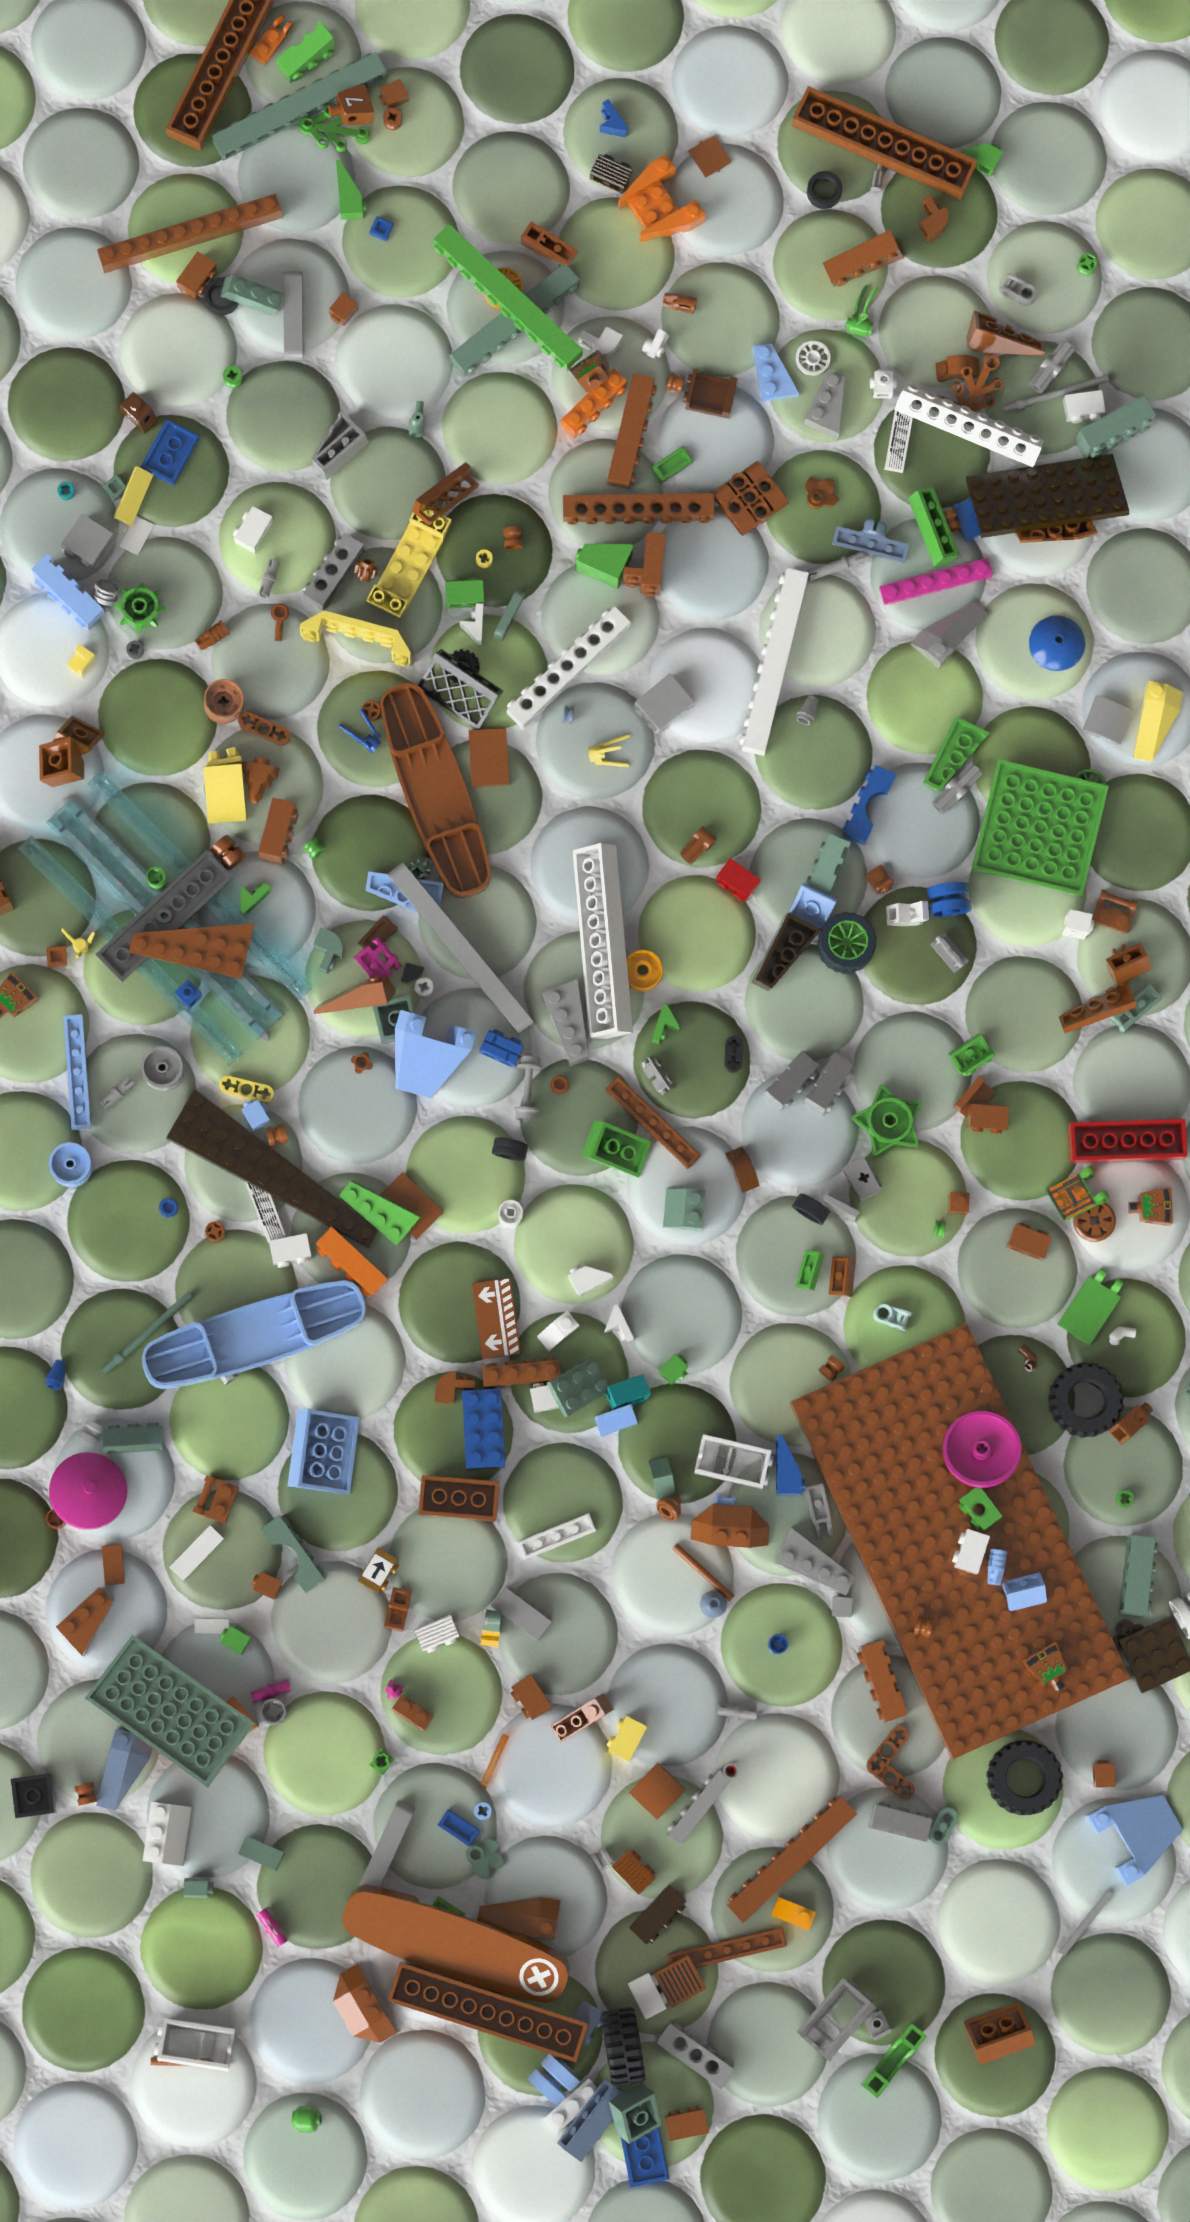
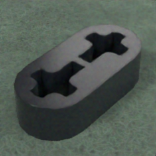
M737 1036L729 1037L725 1044L724 1065L730 1073H737L742 1067L743 1043ZM733 1040L736 1041V1044H739L736 1047L735 1053H732V1047L728 1045ZM732 1056H735V1062L739 1063L735 1069L728 1065L732 1060Z

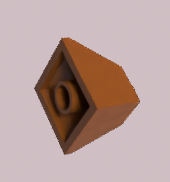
M71 716L56 732L53 741L72 737L82 755L89 753L104 737L105 733Z

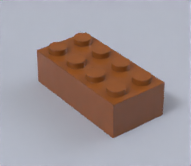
M422 1475L418 1515L496 1522L499 1482Z

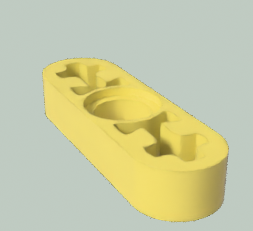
M224 1076L219 1082L220 1090L224 1094L248 1100H258L260 1103H269L274 1098L273 1089L265 1084L232 1076ZM230 1080L232 1085L237 1086V1082H240L238 1093L235 1092L236 1089L233 1087H229L226 1090L223 1083H227ZM243 1085H250L252 1092L244 1095L241 1092ZM255 1087H259V1092H264L267 1089L268 1093L271 1094L266 1099H263L261 1094H256L257 1097H253Z

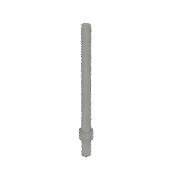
M1104 375L1030 398H1020L1013 403L1001 406V410L1003 413L1016 409L1017 411L1023 410L1029 405L1109 382V377Z

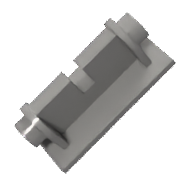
M945 932L930 944L954 973L969 962Z
M651 1056L648 1057V1060L641 1063L643 1066L642 1070L649 1079L653 1076L656 1077L651 1083L658 1093L664 1095L668 1090L675 1088L673 1078L668 1073L666 1074L662 1068L663 1063L659 1058Z

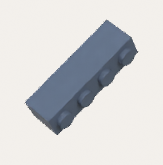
M604 2079L557 2144L582 2162L594 2144L601 2138L608 2125L613 2122L609 2101L623 2094V2092Z

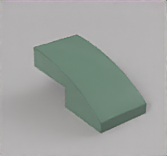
M246 1836L238 1854L277 1871L285 1853Z

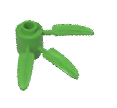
M868 285L863 287L854 308L855 313L854 315L852 314L851 318L848 317L845 328L848 329V333L870 337L874 322L867 318L869 317L867 311L879 287H874L865 302L863 313L858 316L860 302Z

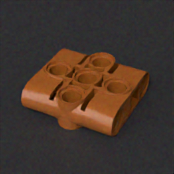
M758 461L740 473L734 474L729 481L711 492L714 493L715 502L742 536L759 524L765 523L769 517L789 504L785 495ZM740 480L744 485L737 487L734 482ZM768 485L770 489L763 491L760 486ZM747 495H751L755 498V500L749 502L745 499V497ZM737 506L740 510L732 512L730 507ZM758 510H763L766 513V515L758 516L756 512Z

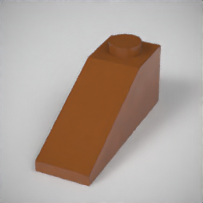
M532 221L521 235L522 245L541 256L565 266H569L578 253L577 249Z

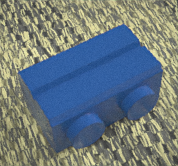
M494 1029L493 1031H488L479 1053L515 1068L524 1045L521 1044V1040L515 1037L508 1039L504 1037L503 1032Z

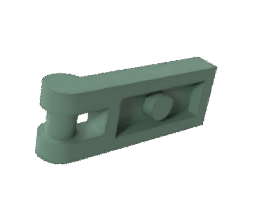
M1151 984L1134 997L1136 1008L1110 1018L1113 1023L1115 1022L1120 1027L1121 1033L1126 1031L1162 1000V997ZM1125 1014L1129 1020L1124 1022L1121 1018L1122 1015Z

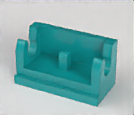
M643 1374L607 1387L608 1392H606L612 1411L629 1404L633 1405L645 1401L651 1394Z

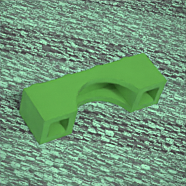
M909 2023L860 2085L878 2099L890 2084L896 2072L917 2050L927 2035L915 2025Z

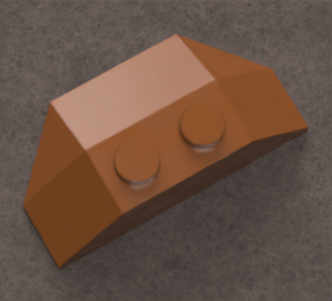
M712 1504L692 1519L690 1539L719 1546L744 1548L768 1546L770 1526L751 1506Z
M356 1964L342 1972L338 1980L333 2003L352 2036L381 2043L396 2034L394 2026L359 1965Z

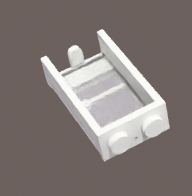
M703 1434L694 1474L762 1490L763 1485L767 1486L769 1475L766 1472L768 1467H772L774 1456L771 1455L772 1450Z
M165 2018L163 2024H159L158 2035L161 2036L160 2043H156L154 2055H158V2061L229 2072L235 2029Z

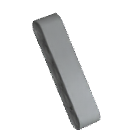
M302 271L283 272L284 361L303 360Z
M399 1800L397 1801L359 1886L381 1887L416 1808Z

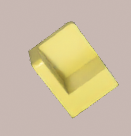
M78 644L75 648L76 654L68 663V667L83 677L96 658L92 652Z

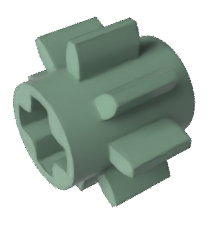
M419 855L417 858L412 857L408 869L411 870L414 877L421 879L423 876H429L433 865L429 864V858Z

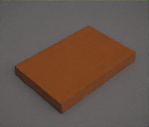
M506 728L468 730L472 787L510 785Z
M403 1172L380 1194V1196L390 1199L393 1203L422 1216L409 1232L416 1240L444 1213Z

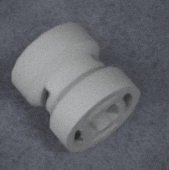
M88 1419L85 1423L87 1428L80 1432L79 1437L96 1445L98 1441L97 1434H102L105 1428Z

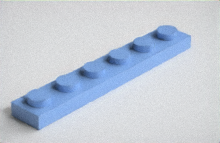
M83 1014L63 1016L71 1129H91Z

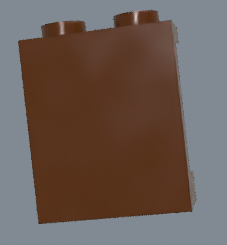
M694 369L693 374H689L687 385H690L689 392L685 391L683 403H686L685 409L729 419L738 378L730 376V380L697 373V369Z

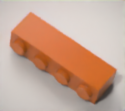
M330 1227L315 1243L318 1247L316 1251L324 1258L328 1256L332 1260L330 1264L338 1271L342 1269L346 1273L344 1277L349 1282H356L360 1286L359 1290L366 1297L370 1295L373 1298L388 1282V1279L333 1227Z

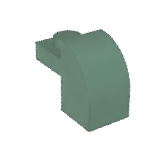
M321 927L313 946L315 949L326 953L320 965V971L327 974L329 969L333 970L336 964L335 957L342 960L343 945L335 933Z

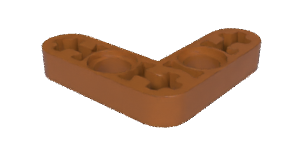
M897 1726L891 1730L868 1759L866 1768L869 1773L900 1798L910 1799L915 1793L913 1784L888 1765L909 1736L908 1730L905 1727ZM903 1730L904 1739L899 1738L896 1741L899 1744L896 1748L894 1743L888 1741V1739L894 1740L896 1737L895 1731ZM886 1744L891 1745L893 1748L890 1756H885L882 1753V1747ZM877 1753H879V1755L882 1758L887 1759L885 1763L883 1762V1760H881V1762L878 1764V1766L880 1767L879 1770L871 1769V1761L876 1762L879 1759V1757L876 1756ZM889 1772L894 1773L896 1776V1780L892 1784L887 1783L885 1780V1775ZM900 1778L903 1780L900 1783L902 1786L910 1787V1795H902L903 1790L900 1787H897L896 1790L893 1788L898 1784Z

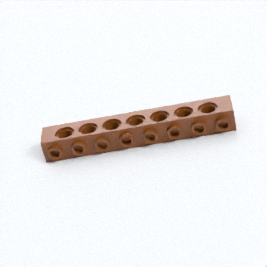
M714 493L563 495V522H567L570 525L578 524V522H586V524H597V522L615 524L617 521H624L625 524H633L635 521H642L645 524H650L654 521H661V523H672V521L690 523L695 520H699L700 523H708L714 519ZM695 505L698 506L700 510L698 512H692L690 510V507ZM620 506L623 507L625 511L622 513H617L614 509ZM636 506H640L643 508V511L641 513H637L633 510V508ZM654 506H659L662 508V511L656 513L652 510V508ZM679 506L681 511L673 512L671 507ZM584 507L587 509V512L581 514L577 509ZM604 507L606 511L604 513H598L596 511V508Z

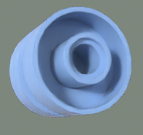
M548 2054L541 2064L549 2074H544L540 2070L535 2069L528 2076L527 2080L558 2107L566 2098L560 2087L564 2086L572 2091L580 2080L572 2074L574 2071L560 2058L557 2060L553 2055Z

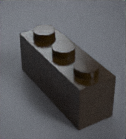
M668 1884L629 1926V1929L645 1944L648 1942L652 1944L660 1936L657 1932L662 1927L666 1929L672 1923L671 1917L675 1913L679 1915L685 1909L686 1905L684 1903L686 1900Z

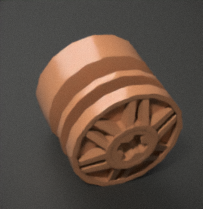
M219 679L212 682L207 687L204 695L203 706L206 715L212 721L219 724H228L235 721L243 709L244 696L242 689L237 683L229 679ZM221 700H225V703H227L226 707H222V704H220Z

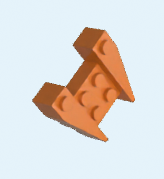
M667 154L651 162L618 200V209L620 210L629 205L644 228L640 232V242L654 240V238L671 236L679 232H689L705 222L706 214L697 200L678 209L662 185L674 178L676 168Z

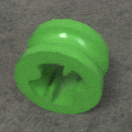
M938 1220L935 1221L933 1237H944L945 1221L939 1223Z
M1129 1490L1118 1492L1115 1498L1116 1503L1122 1508L1131 1506L1134 1501L1132 1492ZM1124 1493V1496L1126 1494L1129 1496L1128 1504L1126 1502L1121 1503V1494Z

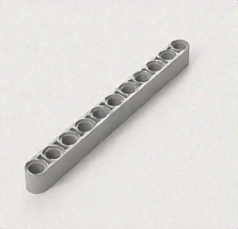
M402 862L387 875L514 1030L520 1035L534 1023L530 1016Z

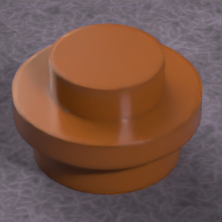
M557 1075L552 1078L550 1088L555 1094H564L569 1089V1081L565 1076Z

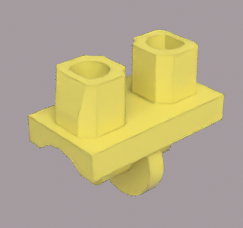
M236 747L226 749L228 758L220 759L219 751H210L207 765L242 763V759Z

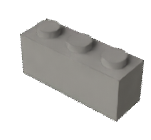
M511 1586L509 1589L504 1587L491 1607L496 1611H502L501 1615L538 1641L552 1623L549 1620L551 1616L543 1610L538 1612L533 1608L535 1604L527 1598L523 1601L518 1597L519 1592Z

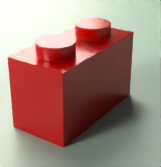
M729 858L716 877L717 884L725 890L728 888L734 892V897L740 901L744 899L746 902L761 881V879L731 858Z

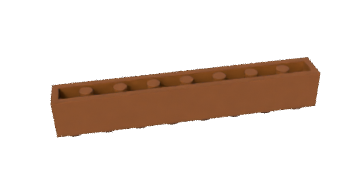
M836 1797L832 1798L826 1804L828 1808L824 1812L820 1810L813 1817L814 1822L810 1826L805 1824L798 1831L800 1835L796 1839L792 1837L784 1844L785 1850L781 1853L777 1851L770 1858L772 1862L767 1867L762 1865L755 1872L757 1876L753 1880L749 1878L741 1886L743 1890L739 1894L734 1892L727 1899L729 1903L726 1906L742 1923L754 1914L857 1815L842 1797L838 1799Z

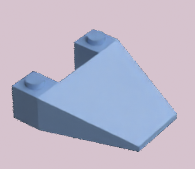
M400 1010L395 1027L396 1089L431 1098L472 1050L476 1032L450 1024L445 1043L421 1036L427 1017Z
M1164 1795L1102 1806L1086 1815L1095 1833H1099L1114 1824L1131 1854V1859L1115 1867L1124 1885H1129L1145 1876L1183 1830Z

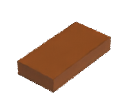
M122 1545L102 1546L105 1586L125 1584Z

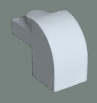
M607 326L599 339L582 330L579 336V343L587 350L592 349V353L599 350L604 358L607 359L615 354L622 342L623 335Z
M920 901L913 904L896 903L886 906L887 925H922L924 921L929 920L928 901Z

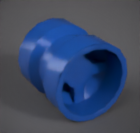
M776 1634L769 1639L768 1648L773 1654H781L787 1650L788 1640L785 1636Z

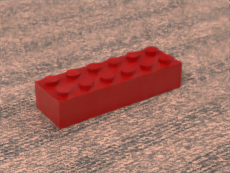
M1185 1119L1070 1122L1068 1125L1070 1164L1185 1160L1187 1158Z

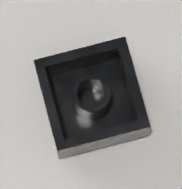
M51 1773L11 1779L15 1818L57 1813Z

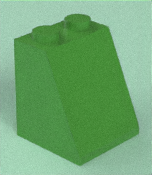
M584 544L582 549H578L575 556L576 571L617 589L623 578L624 567H628L633 556L634 545Z

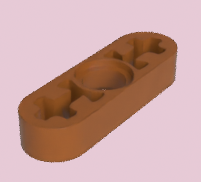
M243 712L238 718L241 729L274 744L284 746L290 741L289 731L278 724L250 712ZM247 717H250V721L252 723H256V720H258L255 726V730H253L254 726L250 723L244 725V721L242 719H247ZM267 724L270 730L263 734L259 731V726ZM273 728H276L275 733L281 734L282 732H284L286 739L282 738L281 741H279L278 736L275 734H273V737H270L273 732Z

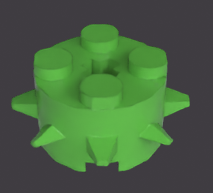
M140 582L138 588L134 587L130 590L123 588L122 602L114 605L115 609L122 611L123 619L120 625L129 624L131 627L136 628L137 633L150 626L157 628V620L160 613L166 611V607L158 603L157 598L160 590L152 592L144 587L143 582ZM138 606H140V607L143 606L144 609H143V610H137V607H138Z

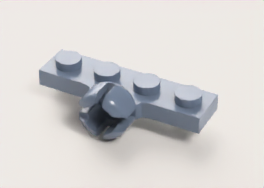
M867 519L862 531L836 526L832 545L905 563L910 544L887 539L885 537L887 526L884 522H878L876 531H873L874 519Z

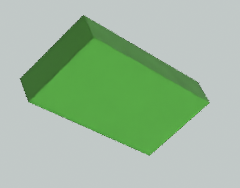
M682 446L652 466V469L661 482L664 483L692 464L693 459Z

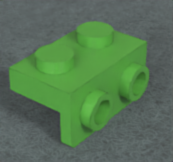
M980 1033L948 1053L955 1068L963 1076L973 1074L978 1067L990 1063L992 1058L996 1056Z

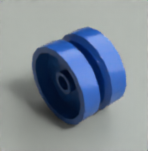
M949 882L929 887L927 889L928 899L935 901L929 906L930 916L949 917L970 912L972 910L971 900L964 898L970 893L969 883Z

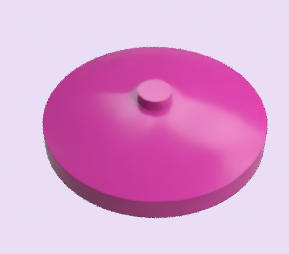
M975 1411L961 1416L949 1427L944 1438L943 1456L949 1471L959 1481L973 1487H992L1004 1482L1015 1472L1021 1457V1441L1014 1426L1001 1415L988 1411Z
M78 1453L66 1458L54 1471L49 1484V1499L55 1513L68 1525L83 1530L99 1529L113 1522L121 1513L127 1499V1483L121 1469L111 1459L98 1453Z

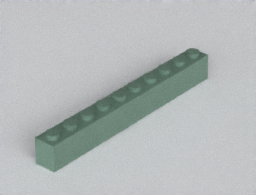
M376 52L373 54L368 53L361 60L348 63L344 69L340 71L335 70L324 79L319 78L312 85L301 87L290 96H283L279 102L275 104L270 103L263 110L252 112L241 121H234L230 127L215 131L214 135H212L213 144L224 161L299 123L302 118L311 117L324 110L326 106L336 104L339 92L361 84H365V87L368 88L387 78V71Z

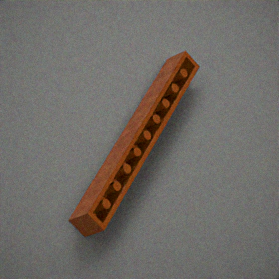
M275 193L97 249L105 274L281 219L282 212Z

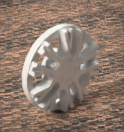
M808 341L798 348L796 364L804 374L817 376L824 373L829 367L831 355L823 343ZM807 345H808V347H809V349H810L809 352L807 351V349H806V347H805V346H807ZM812 345H818V349L813 350ZM801 350L806 353L805 356L799 355ZM827 355L828 359L823 360L821 359V356ZM807 364L808 367L804 369L802 365ZM810 366H813L812 371H809ZM815 366H819L821 370L816 371Z

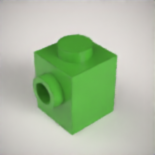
M674 1354L658 1370V1373L673 1385L677 1379L682 1381L688 1374L686 1372L688 1369L686 1364L688 1362L683 1356Z
M236 1625L234 1628L232 1626L229 1629L225 1628L219 1638L222 1639L221 1644L242 1655L251 1637L245 1635V1629Z

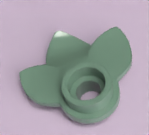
M485 1840L480 1845L474 1844L467 1849V1860L472 1863L473 1872L478 1877L488 1879L489 1869H496L504 1865L501 1856L495 1852L499 1846L498 1842ZM473 1851H479L480 1856L474 1858L472 1856Z

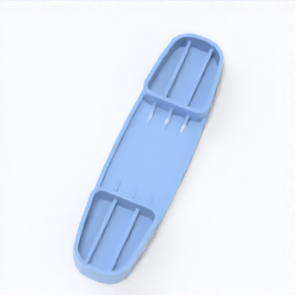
M346 1280L299 1288L292 1293L242 1306L198 1323H190L153 1340L144 1348L142 1355L143 1369L149 1383L156 1388L168 1389L210 1381L257 1368L313 1348L358 1327L364 1318L365 1302L359 1288L354 1283Z

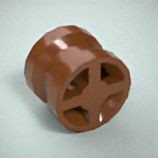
M388 108L384 112V126L393 131L400 128L402 124L401 112L396 108Z
M671 372L666 390H674L676 393L681 394L685 376H676L675 373Z
M373 700L366 701L362 709L370 722H375L381 715L380 705Z
M214 1221L206 1226V1236L210 1241L220 1242L223 1240L225 1229L221 1223Z
M917 1615L913 1634L918 1635L920 1633L929 1638L933 1618L925 1619Z

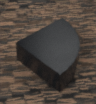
M406 963L401 982H411L422 975L424 967Z

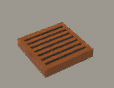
M688 1954L653 1972L672 2008L706 1990V1986Z

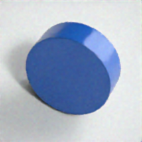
M165 1198L160 1202L159 1211L162 1216L172 1218L178 1213L179 1207L174 1199Z

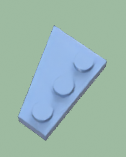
M772 344L753 346L762 402L799 396L798 390Z

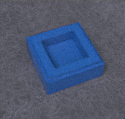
M377 216L369 235L387 242L394 223Z

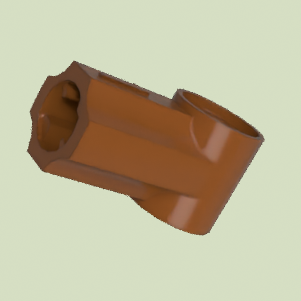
M702 826L679 855L692 865L704 851H707L716 842L717 838Z

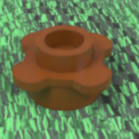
M367 1052L351 1058V1062L355 1065V1072L358 1074L373 1068Z

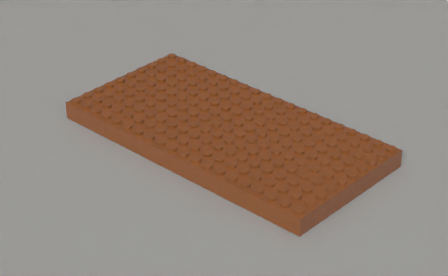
M967 1323L789 1403L951 1760L1131 1679L1022 1442L1021 1457L1015 1472L1007 1480L996 1486L982 1488L1003 1517L984 1531H981L972 1525L971 1516L968 1513L964 1514L959 1507V1504H961L959 1499L975 1487L959 1481L949 1471L945 1463L943 1443L949 1427L961 1416L975 1411L996 1413L1007 1419L1014 1426ZM976 1504L974 1511L976 1514L982 1515L984 1508L982 1505ZM966 1529L990 1536L978 1574L955 1568V1562H952L955 1551H959L961 1546L958 1543L961 1532L965 1533ZM990 1549L1007 1551L1006 1566L1001 1585L987 1583ZM1040 1572L1045 1584L1047 1602L1009 1611L1002 1582ZM917 1615L925 1619L933 1618L929 1638L920 1633L918 1635L913 1634ZM1055 1641L1067 1668V1672L1060 1675L1066 1686L1058 1691L1054 1690L1050 1682L1042 1686L1022 1663V1660Z

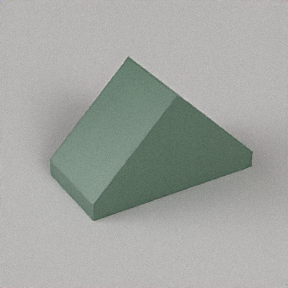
M668 1458L648 1461L656 1498L661 1499L676 1495Z

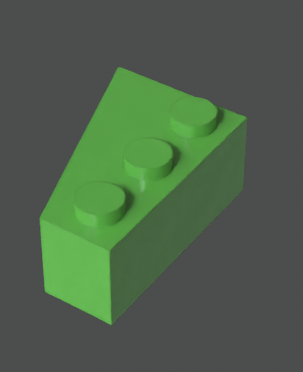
M321 21L316 24L318 28L310 35L307 32L303 35L304 40L296 46L293 44L276 59L278 69L289 83L294 80H300L305 72L314 70L319 65V62L329 59L334 54V38Z

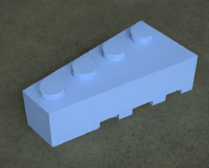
M48 554L31 569L35 579L34 583L41 590L45 588L49 592L47 595L54 602L58 600L62 604L61 608L68 615L72 613L76 617L75 621L82 628L86 626L90 629L105 614L103 608L86 591H81V587L74 579L67 578L68 575L64 572L63 568L59 565L55 567L52 564L51 557Z

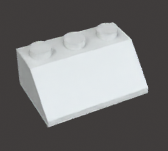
M151 1802L142 1861L183 1866L192 1807Z

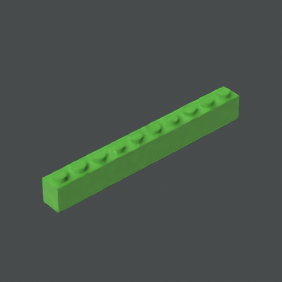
M450 224L433 239L435 251L447 257L448 263L454 268L457 267L466 280L470 279L477 291L480 293L484 292L492 305L500 307L501 313L506 318L510 317L519 330L523 329L530 341L533 343L537 342L545 355L553 357L555 364L559 368L563 367L568 371L583 356V349Z

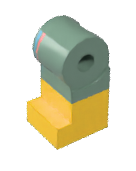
M486 1609L481 1645L498 1647L502 1611Z

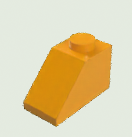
M780 1897L777 1898L771 1913L776 1918L808 1931L816 1914L812 1910Z

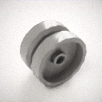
M158 1046L146 1052L141 1062V1072L144 1080L149 1087L156 1091L166 1092L173 1090L183 1080L185 1072L183 1061L179 1054L170 1047ZM164 1066H166V1069L164 1071L159 1070V1068H163Z

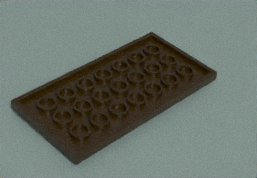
M1113 454L1101 455L1093 459L1088 457L966 476V484L981 538L1129 515V507Z

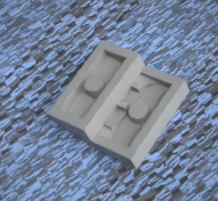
M1096 695L1083 730L1097 738L1102 737L1116 745H1121L1134 710Z

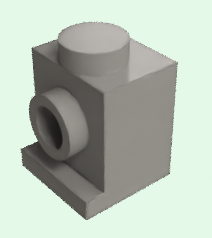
M873 2009L864 2020L874 2041L892 2032L881 2010ZM875 2020L880 2021L879 2027H874L873 2022Z

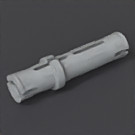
M859 552L848 557L842 556L837 561L808 569V575L816 573L809 577L810 581L841 570L847 571L850 567L864 564L863 558L855 560L862 557V553Z

